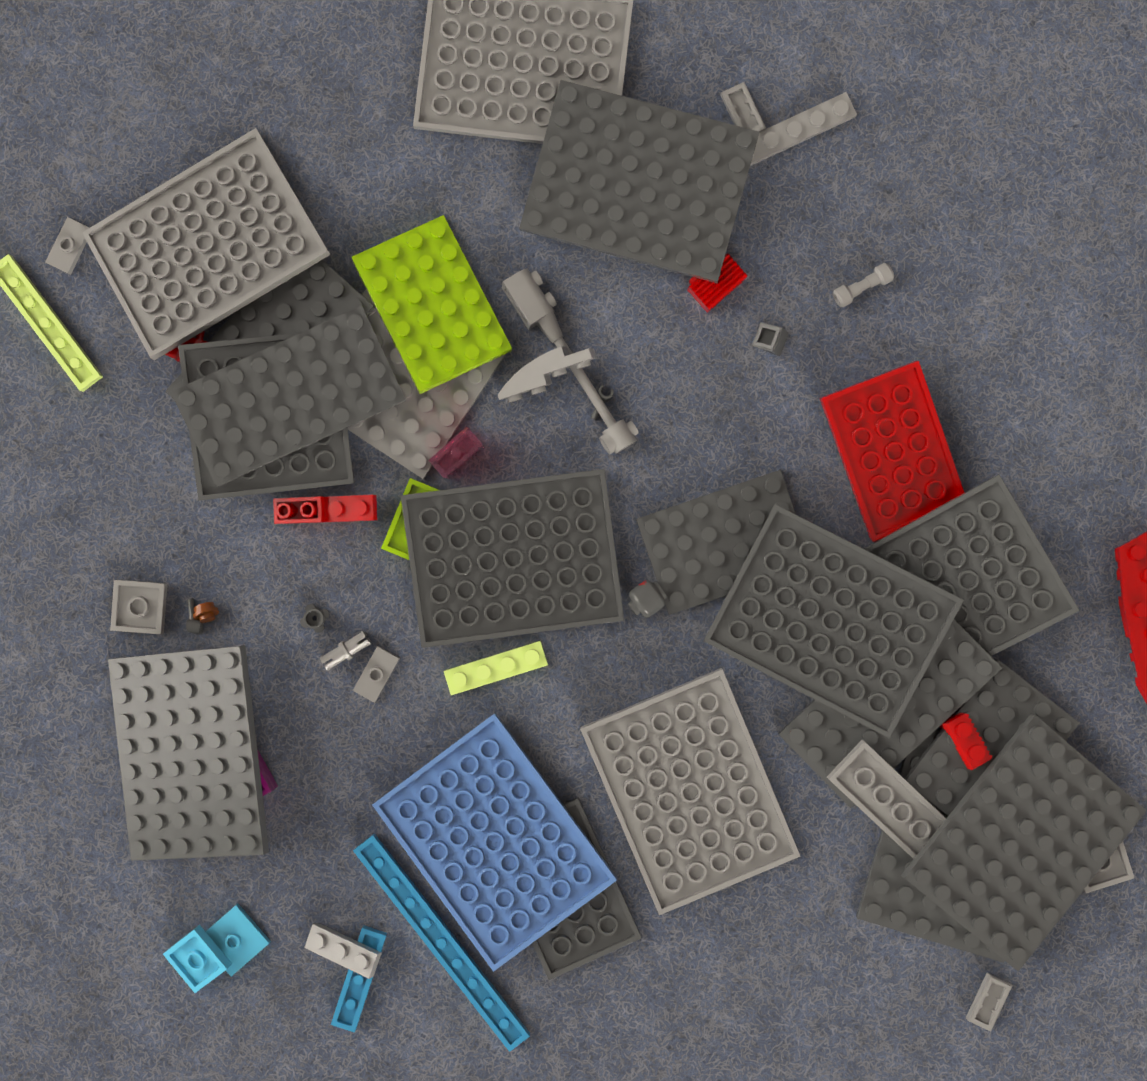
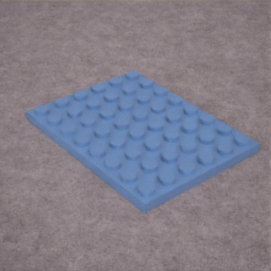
M496 713L372 804L493 972L617 881V877Z

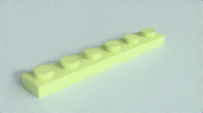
M8 254L0 260V286L79 391L84 392L103 377L13 256Z

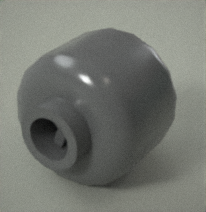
M645 580L629 592L631 601L628 603V606L636 616L641 614L643 617L649 618L665 606L664 599L667 596L656 581L652 583L649 580Z

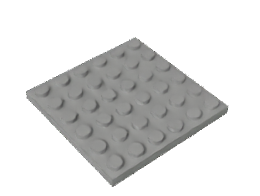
M366 289L362 296L375 307ZM375 307L368 316V319L406 401L348 427V430L420 478L425 479L506 354L419 394Z

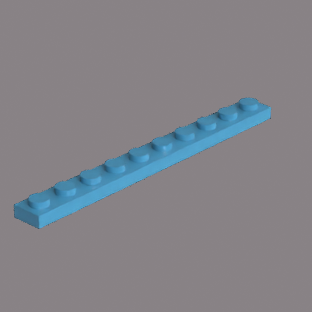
M374 833L358 845L353 852L508 1051H512L530 1037V1032L376 834Z

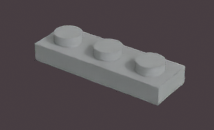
M319 923L312 924L304 947L368 979L374 977L381 956V952Z

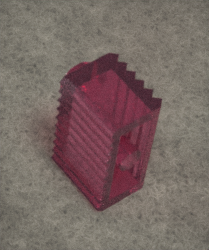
M466 427L428 461L443 478L450 479V476H454V472L458 473V469H461V466H465V462H469V459L477 456V452L484 449V445Z

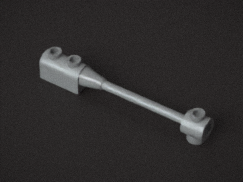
M528 268L502 282V289L527 329L530 330L537 325L557 348L561 346L567 347L569 355L573 354L563 339L562 331L554 314L553 307L557 303L550 292L544 294L539 286L543 284V281L538 272L533 271L530 273ZM576 366L570 367L608 427L602 432L603 435L599 437L608 454L613 452L617 454L637 441L635 436L639 434L635 424L632 421L626 423L624 419L616 422L584 370H576Z

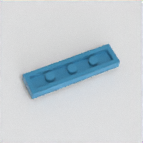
M363 925L358 942L382 952L387 933ZM348 969L331 1025L355 1033L373 977L368 979Z

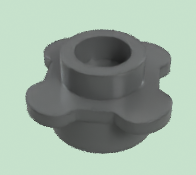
M308 604L305 607L306 612L300 620L301 626L314 629L315 632L320 633L325 629L324 623L330 615L329 611L316 608L314 604ZM313 616H317L316 621L313 620Z

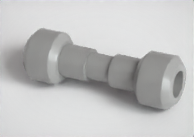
M882 263L874 268L872 274L866 276L860 282H855L848 287L842 285L834 289V300L838 306L844 308L851 304L853 298L862 294L864 290L873 288L878 284L886 285L893 281L894 272L889 264Z

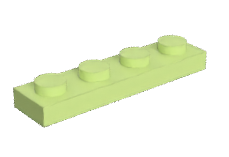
M540 640L444 670L443 672L450 694L454 695L547 666L548 662Z

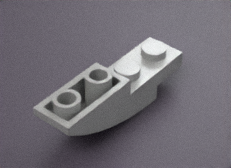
M561 346L548 351L526 364L514 374L499 392V400L507 399L508 403L523 399V393L531 391V394L535 395L547 391L545 386L552 384L550 374H552V377L566 374V368L576 366V370L590 366V361L597 359L595 350L588 348L569 355L568 348Z

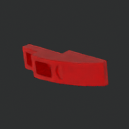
M377 495L273 499L274 524L377 520Z

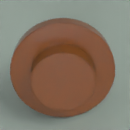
M213 602L202 603L194 607L195 613L193 618L194 620H200V623H207L215 619V616L219 614V610Z

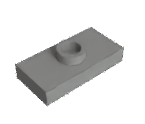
M745 82L721 92L720 96L734 125L759 132L766 129Z
M67 217L45 263L71 275L87 243L82 232L89 229V227Z
M377 646L353 691L375 703L400 657Z
M987 972L968 1011L967 1021L991 1032L1013 985Z

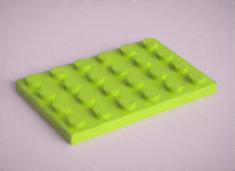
M444 215L351 257L419 394L512 351V347Z

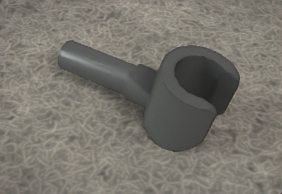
M603 384L600 386L598 394L605 403L611 400L614 390L612 388L609 396L602 395ZM596 408L591 415V419L595 421L599 415Z
M187 599L189 619L186 623V629L193 634H202L204 623H200V620H194L193 618L195 613L194 599Z

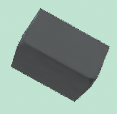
M760 322L752 346L780 356L789 333L782 327Z

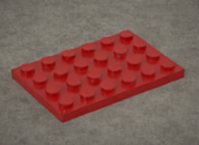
M913 361L820 398L872 542L886 537L964 493L919 361Z

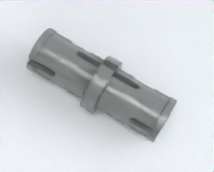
M362 630L348 641H341L338 643L337 648L321 656L322 664L332 659L324 666L326 670H331V668L345 659H352L353 654L371 645L369 637L359 642L367 636L366 632Z

